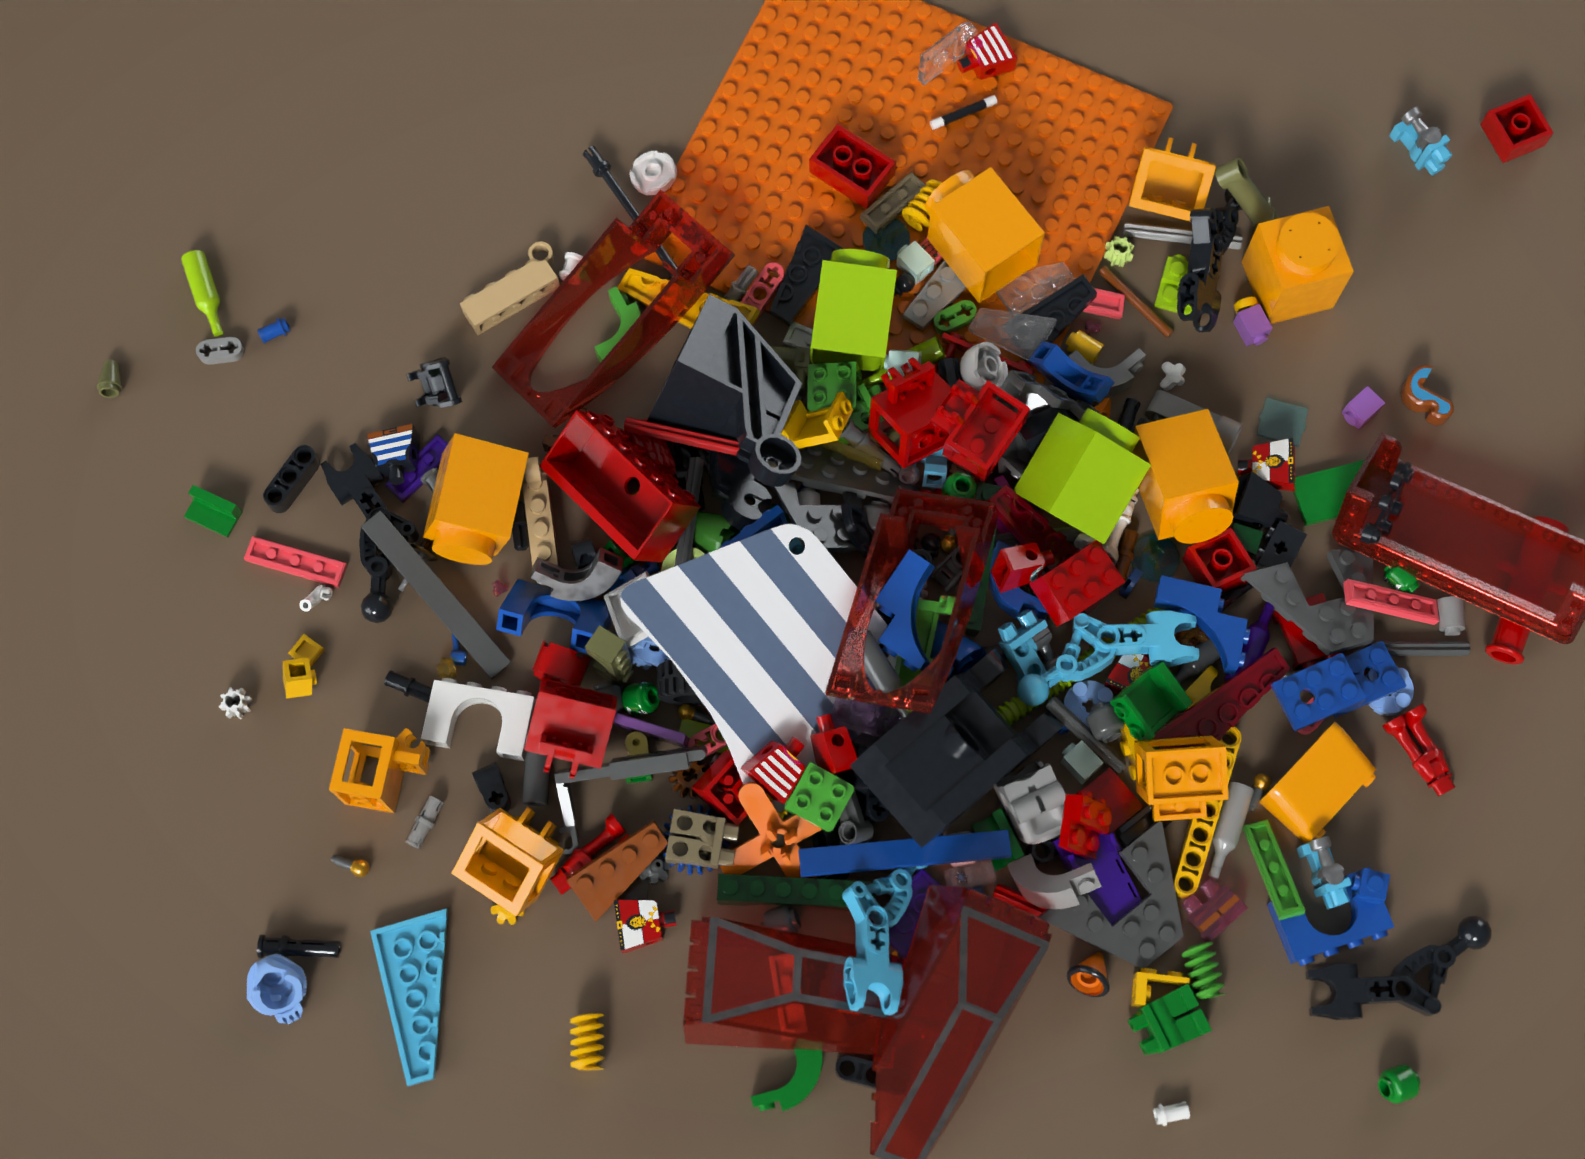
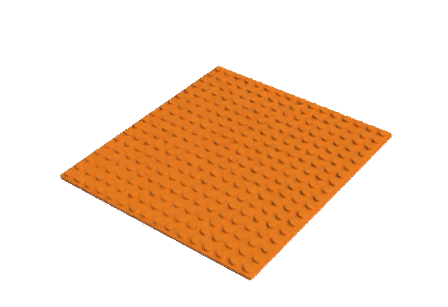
M765 0L676 165L677 176L675 182L668 190L661 193L646 223L677 267L688 270L687 278L726 294L732 286L731 282H736L748 265L753 266L758 271V274L746 289L748 291L763 268L769 263L780 264L786 275V270L794 256L805 225L816 230L843 249L867 251L864 245V235L868 226L860 220V214L866 209L809 172V158L837 124L896 161L895 176L873 203L911 172L926 185L927 181L931 179L943 183L954 174L964 170H970L976 177L991 167L1045 232L1038 264L981 303H978L966 288L947 308L962 300L972 301L977 308L975 320L953 333L959 334L964 338L963 341L973 345L986 341L993 343L1001 351L999 356L1016 363L1018 360L1025 362L1002 331V326L1081 275H1084L1089 283H1091L1106 251V242L1111 241L1129 203L1144 146L1155 147L1170 116L1173 105L1163 99L1004 35L1017 56L1014 71L982 80L978 79L973 69L962 74L958 68L957 60L965 57L966 42L987 27L921 0ZM995 95L997 99L996 105L932 130L930 126L931 120ZM902 213L893 220L899 222L906 229L909 236L908 246L914 241L920 245L926 239L928 227L921 225L923 229L921 232L915 230L904 220ZM900 227L880 241H877L874 235L869 251L887 252L882 246L905 232V230ZM640 232L632 247V253L666 268ZM896 258L890 260L889 269L897 270V279L903 272L896 266ZM943 258L936 265L934 264V270L917 285H914L910 292L903 293L901 297L898 294L893 297L886 349L887 355H889V350H908L935 336L945 351L947 344L942 343V335L934 330V321L921 331L903 319L904 312L942 264ZM775 270L774 272L769 271V281L766 283L763 280L762 283H765L770 289H772V286H770L769 282L773 277H779L777 273L778 270ZM762 288L754 292L756 300H763L767 296V291ZM818 290L794 322L813 329ZM777 292L765 308V312L770 313V308ZM963 308L960 315L966 314L969 316L970 310L966 311ZM941 319L940 325L948 327L949 321L945 322ZM1071 324L1060 334V336L1053 342V344H1057L1059 347H1061ZM956 348L952 358H959L960 364L965 352ZM938 362L933 364L936 367L935 371L938 367ZM1031 365L1030 369L1034 370L1033 376L1036 377L1035 381L1043 384L1046 377Z

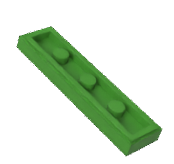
M1266 819L1243 825V832L1279 921L1305 914V907L1269 820Z

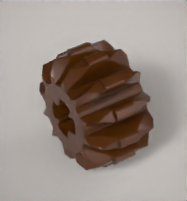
M701 760L692 762L689 769L671 771L675 775L669 777V782L676 783L673 785L672 790L674 792L681 790V798H685L687 793L690 792V797L694 800L695 791L691 787L708 770L709 764L707 762L700 765ZM691 773H694L696 780L691 779L690 782H687L685 775L690 776Z

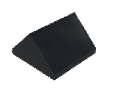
M1050 407L1027 418L1019 434L1031 458L1058 413L1071 419L1065 409Z

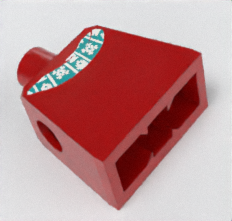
M1034 542L1001 549L991 569V574L999 592L1003 593L1033 582L1040 577L1044 567L1054 564V556L1051 550L1041 552L1038 545Z

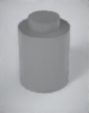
M1456 596L1439 598L1437 600L1439 631L1445 632L1446 636L1460 635V631L1465 630L1463 598Z

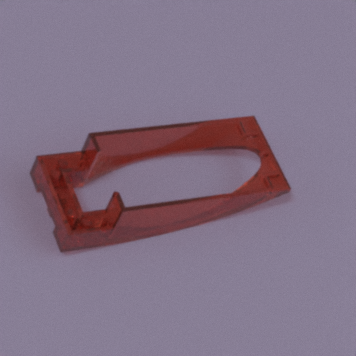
M660 189L630 226H627L616 217L494 363L492 368L552 427L556 428L572 417L576 410L580 411L581 407L584 408L643 358L696 303L735 257V254ZM671 233L692 250L677 269L663 261L662 266L673 275L672 279L587 379L554 391L537 392L533 390L531 376L536 365L563 327L593 294L624 270L657 251Z
M897 488L889 515H879L826 687V696L931 713L956 657L976 599L998 521L995 502ZM920 524L939 527L940 530L944 531L955 529L963 574L941 651L918 676L903 687L889 693H883L882 690L875 691L867 682L865 675V644L871 616L877 603L875 600L908 550H913Z

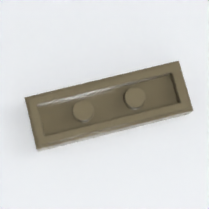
M912 172L909 173L861 213L860 220L875 234L879 233L898 217L905 207H908V203L914 200V196L920 193L921 188L926 185Z

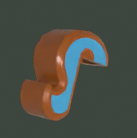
M1425 364L1412 370L1403 383L1400 395L1402 403L1409 410L1428 412L1426 421L1438 426L1446 423L1454 412V405L1452 401L1422 386L1433 366Z

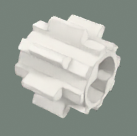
M229 687L228 693L220 695L223 702H221L219 708L223 711L226 710V716L229 719L233 716L235 717V715L242 719L245 712H251L248 705L253 700L250 696H245L246 691L243 688L235 691L232 687ZM240 700L238 705H232L233 701L238 702Z

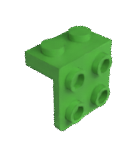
M843 361L841 363L821 362L808 364V410L816 411L821 408L830 407L837 393L842 391L851 402L853 410L856 409L857 381H862V371L857 362Z
M809 762L798 780L799 782L795 790L791 792L784 803L786 804L784 809L791 815L796 814L817 827L831 832L851 798L854 786Z

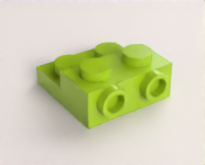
M1182 255L1168 256L1154 307L1177 313L1179 283L1181 278L1188 273L1186 257ZM1187 305L1185 307V315H1188L1192 312V308L1190 305Z

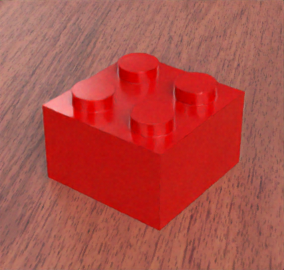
M1531 94L1489 110L1480 124L1502 163L1544 147L1554 133Z
M1231 527L1212 539L1189 546L1182 558L1196 583L1222 589L1221 594L1247 583V581L1243 582L1241 577L1245 573L1257 570L1254 562Z

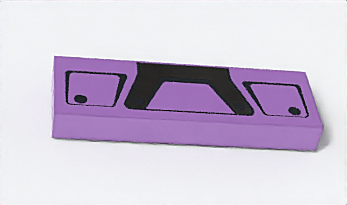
M615 713L613 723L618 728L631 732H641L647 737L682 748L688 747L690 738L684 733Z

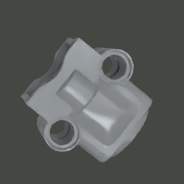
M1040 760L1025 765L1019 772L1005 777L994 787L999 805L1004 815L1009 818L1017 839L1032 845L1060 835L1066 794L1057 781L1050 764L1044 765Z

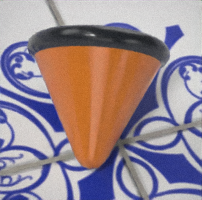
M1101 952L1094 953L1081 963L1069 968L1067 972V979L1070 985L1083 995L1102 997L1108 994L1110 990L1104 955Z

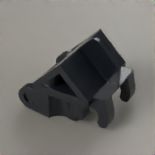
M446 357L420 364L421 369L406 374L408 381L421 380L425 394L415 399L417 407L426 404L443 408L462 402L461 397L457 394L448 366L450 361Z

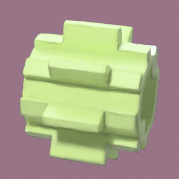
M1115 236L1114 240L1106 242L1105 249L1107 251L1104 254V258L1110 260L1111 266L1119 265V267H1124L1127 261H1132L1133 254L1131 252L1134 249V245L1127 241V237L1123 239Z

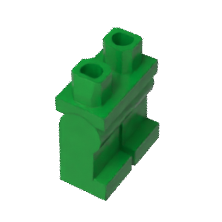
M1188 983L1137 1010L1138 1013L1127 1020L1133 1032L1146 1028L1150 1037L1139 1042L1145 1056L1156 1052L1161 1054L1212 1031L1202 1009L1196 1010L1175 1021V1017L1199 1006Z

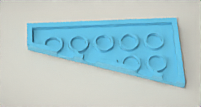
M447 908L370 931L407 1086L435 1079L448 919Z

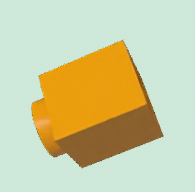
M991 167L976 177L970 170L958 172L940 184L927 199L925 209L930 214L927 239L978 303H981L1038 264L1045 232Z
M1329 206L1259 223L1241 261L1253 295L1257 298L1270 324L1333 308L1354 272Z
M1209 409L1136 425L1134 434L1139 436L1140 440L1132 453L1151 464L1138 489L1158 540L1175 537L1181 543L1192 544L1212 539L1224 532L1233 521L1232 513L1239 481Z
M454 433L441 456L423 538L434 540L432 550L436 554L449 560L466 564L486 565L492 562L493 556L499 553L511 536L528 452Z

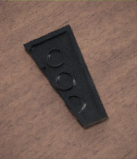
M805 225L794 256L786 270V275L770 308V314L791 326L819 289L822 261H831L832 252L843 248L808 225Z
M1081 275L1004 324L1002 331L1022 359L1029 365H1032L1028 360L1041 342L1053 343L1097 297V292L1086 277Z

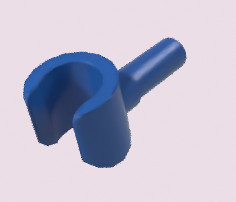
M452 634V662L454 665L465 666L467 651L460 650L459 641Z

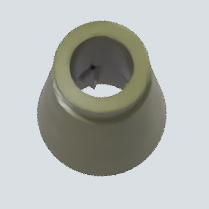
M114 360L103 362L96 386L99 394L106 398L117 397L122 390L119 364Z

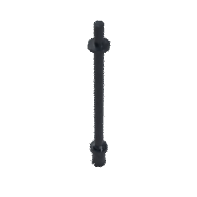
M595 146L588 147L592 155L585 150L583 156L593 168L594 175L604 179L671 273L668 280L688 288L692 287L685 278L688 270L677 267L610 173V163L602 158Z

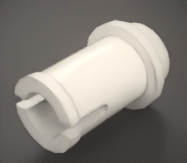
M1185 1101L1168 1106L1159 1104L1158 1108L1153 1109L1157 1125L1167 1126L1168 1122L1190 1118L1189 1108Z

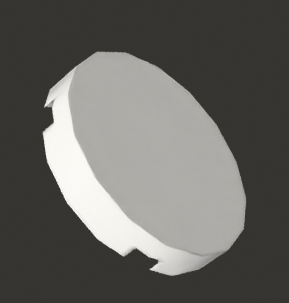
M649 151L635 159L629 175L633 186L638 192L645 195H658L673 185L677 176V168L674 160L667 153Z

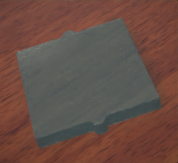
M1266 398L1263 412L1259 415L1260 424L1257 436L1274 441L1293 438L1294 445L1299 447L1302 433L1306 429L1305 421L1308 409Z

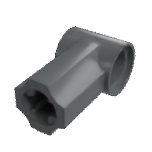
M854 791L840 816L839 837L845 844L867 843L872 839L874 833L872 824L863 817L856 792Z

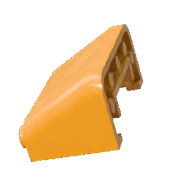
M1335 721L1259 803L1304 844H1308L1311 840L1319 839L1326 833L1323 827L1362 785L1367 788L1377 777L1374 774L1376 768L1347 732Z

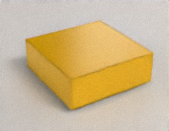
M303 634L288 654L294 659L309 658L311 668L325 649Z

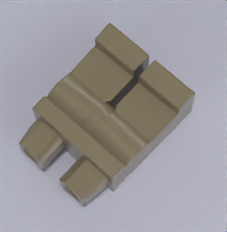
M674 809L665 856L666 863H681L718 869L719 865L733 866L735 850L723 849L722 843L723 839L737 842L739 826L726 823V818H717Z

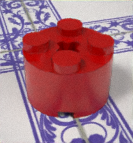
M542 641L532 671H534L533 675L539 680L546 678L580 687L590 658L586 655L579 657L576 655L577 651L551 642L548 644L546 641Z

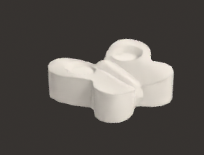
M1170 362L1162 364V370L1166 377L1160 382V386L1164 390L1168 391L1175 385L1181 386L1184 384L1185 380L1182 375L1186 371L1185 366L1181 363L1173 365Z

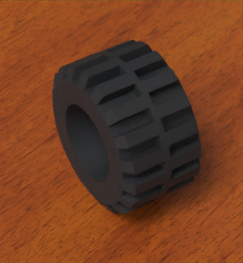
M671 660L657 666L658 699L674 705L703 704Z

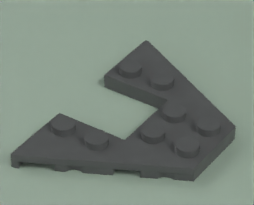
M1362 542L1331 550L1326 555L1343 591V583L1347 579L1373 584V543L1370 545ZM1288 562L1245 573L1241 577L1243 582H1249L1262 594L1261 598L1271 603L1282 617L1288 622L1290 620L1302 629V634L1309 641H1313L1326 656L1367 645L1374 640V611L1346 605L1345 597L1309 606Z
M1162 821L1154 822L1123 847L1122 850L1118 851L1149 894L1112 925L1087 893L1077 897L1080 905L1065 909H1046L1037 917L1138 968L1149 966L1184 937Z

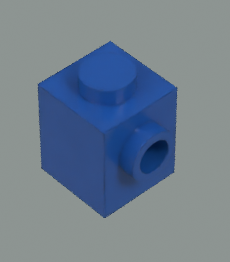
M1366 868L1361 869L1352 877V899L1376 905L1384 902L1387 896L1390 874Z

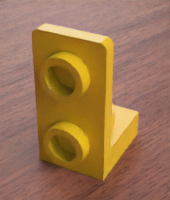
M1141 968V972L1133 974L1131 1006L1141 1008L1146 1005V1001H1150L1151 986L1147 985V982L1184 986L1187 983L1190 984V978L1183 977L1182 972L1168 971L1167 975L1157 974L1156 969Z

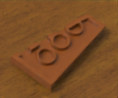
M652 820L566 877V881L596 922L614 903V900L620 897L668 845V840L656 822Z

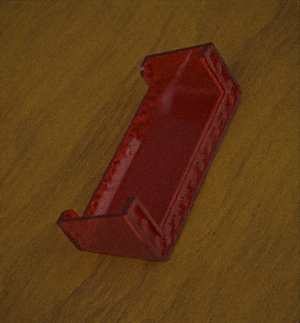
M1381 432L1346 492L1332 530L1333 538L1348 548L1392 568L1399 567L1425 583L1560 644L1572 643L1585 621V540L1412 465V469L1415 470L1413 478L1409 484L1405 483L1399 500L1404 502L1402 511L1399 516L1391 514L1389 521L1393 522L1390 534L1388 536L1382 535L1378 544L1372 543L1370 545L1360 541L1365 525L1368 522L1375 524L1382 509L1378 508L1383 494L1393 490L1389 488L1397 465L1400 462L1406 463L1399 459L1402 452L1401 443L1396 438Z

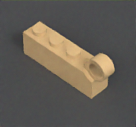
M540 241L532 244L528 251L530 260L525 266L508 272L501 280L489 283L482 291L477 294L468 295L460 303L463 314L477 335L560 288L558 277L550 267L554 261V255L548 243ZM539 251L548 253V256L543 260L534 258V255Z
M538 456L527 458L522 487L532 567L537 557L560 567L549 478L545 472L541 473Z

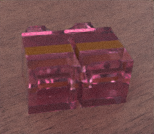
M1212 878L1199 888L1209 900L1202 904L1192 894L1181 904L1189 915L1187 920L1201 933L1200 936L1205 942L1212 941L1248 909L1226 885L1221 887Z

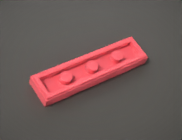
M252 536L244 556V560L337 588H340L348 566L347 563L255 536Z
M1347 579L1343 583L1346 605L1431 625L1439 622L1436 599L1352 579Z

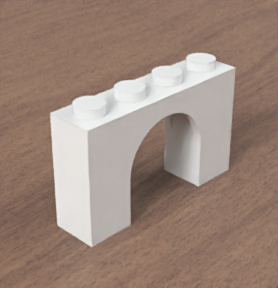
M442 678V681L434 680L421 740L426 745L450 749L456 720L460 713L474 704H489L498 709L502 716L497 754L499 757L525 761L526 751H524L536 699L534 696H531L532 693L522 690L511 693L499 686H492L491 689L482 688L481 684L475 682H467V685L457 684V681L451 678Z

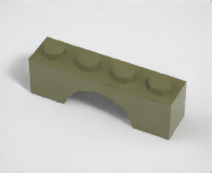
M599 625L585 645L587 654L596 659L592 666L593 670L607 681H613L614 684L620 686L623 683L627 684L634 674V667L626 641Z

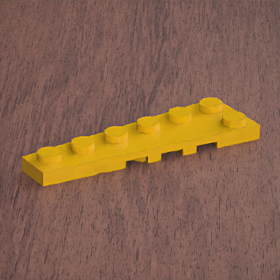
M632 268L628 269L617 287L620 292H624L627 296L692 329L709 294L736 307L751 325H753L760 313L759 309L754 306L723 299L718 295L707 294L698 291L696 288H688L676 282L660 279L657 276Z

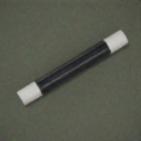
M995 95L931 120L930 126L934 130L996 105L997 99Z

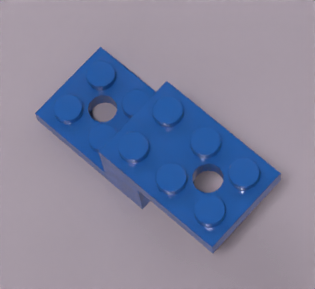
M1383 641L1344 657L1343 653H1340L1271 684L1294 732L1332 715L1338 718L1402 690L1407 686ZM1368 668L1375 670L1377 679L1373 681L1368 680L1364 676V670ZM1302 691L1310 692L1314 697L1313 702L1309 704L1304 703L1300 699V693Z

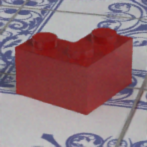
M725 750L691 788L716 814H719L721 818H726V823L738 826L748 815L739 800L738 788L743 782L731 752Z

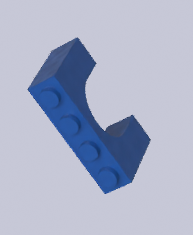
M517 579L499 608L496 630L521 636L528 623L537 617H561L574 624L570 649L587 654L585 645L600 625L606 630L611 626L612 619L606 602L593 598L583 601L556 599L550 596L551 587Z
M1357 872L1345 875L1344 879L1349 877L1350 881H1352L1353 875ZM1351 886L1346 887L1350 899L1351 921L1348 928L1339 935H1326L1317 931L1309 923L1305 914L1279 921L1272 901L1267 904V907L1290 964L1299 962V965L1303 966L1314 962L1313 956L1323 953L1326 958L1339 953V947L1348 945V948L1352 949L1363 945L1362 939L1372 936L1373 941L1388 936L1387 931L1394 928V924L1385 903L1382 902L1376 905L1352 899L1353 890Z

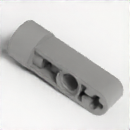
M1157 390L1145 414L1151 420L1157 421L1204 410V408L1168 392ZM1209 411L1227 455H1229L1237 441L1243 424L1224 415L1220 416Z

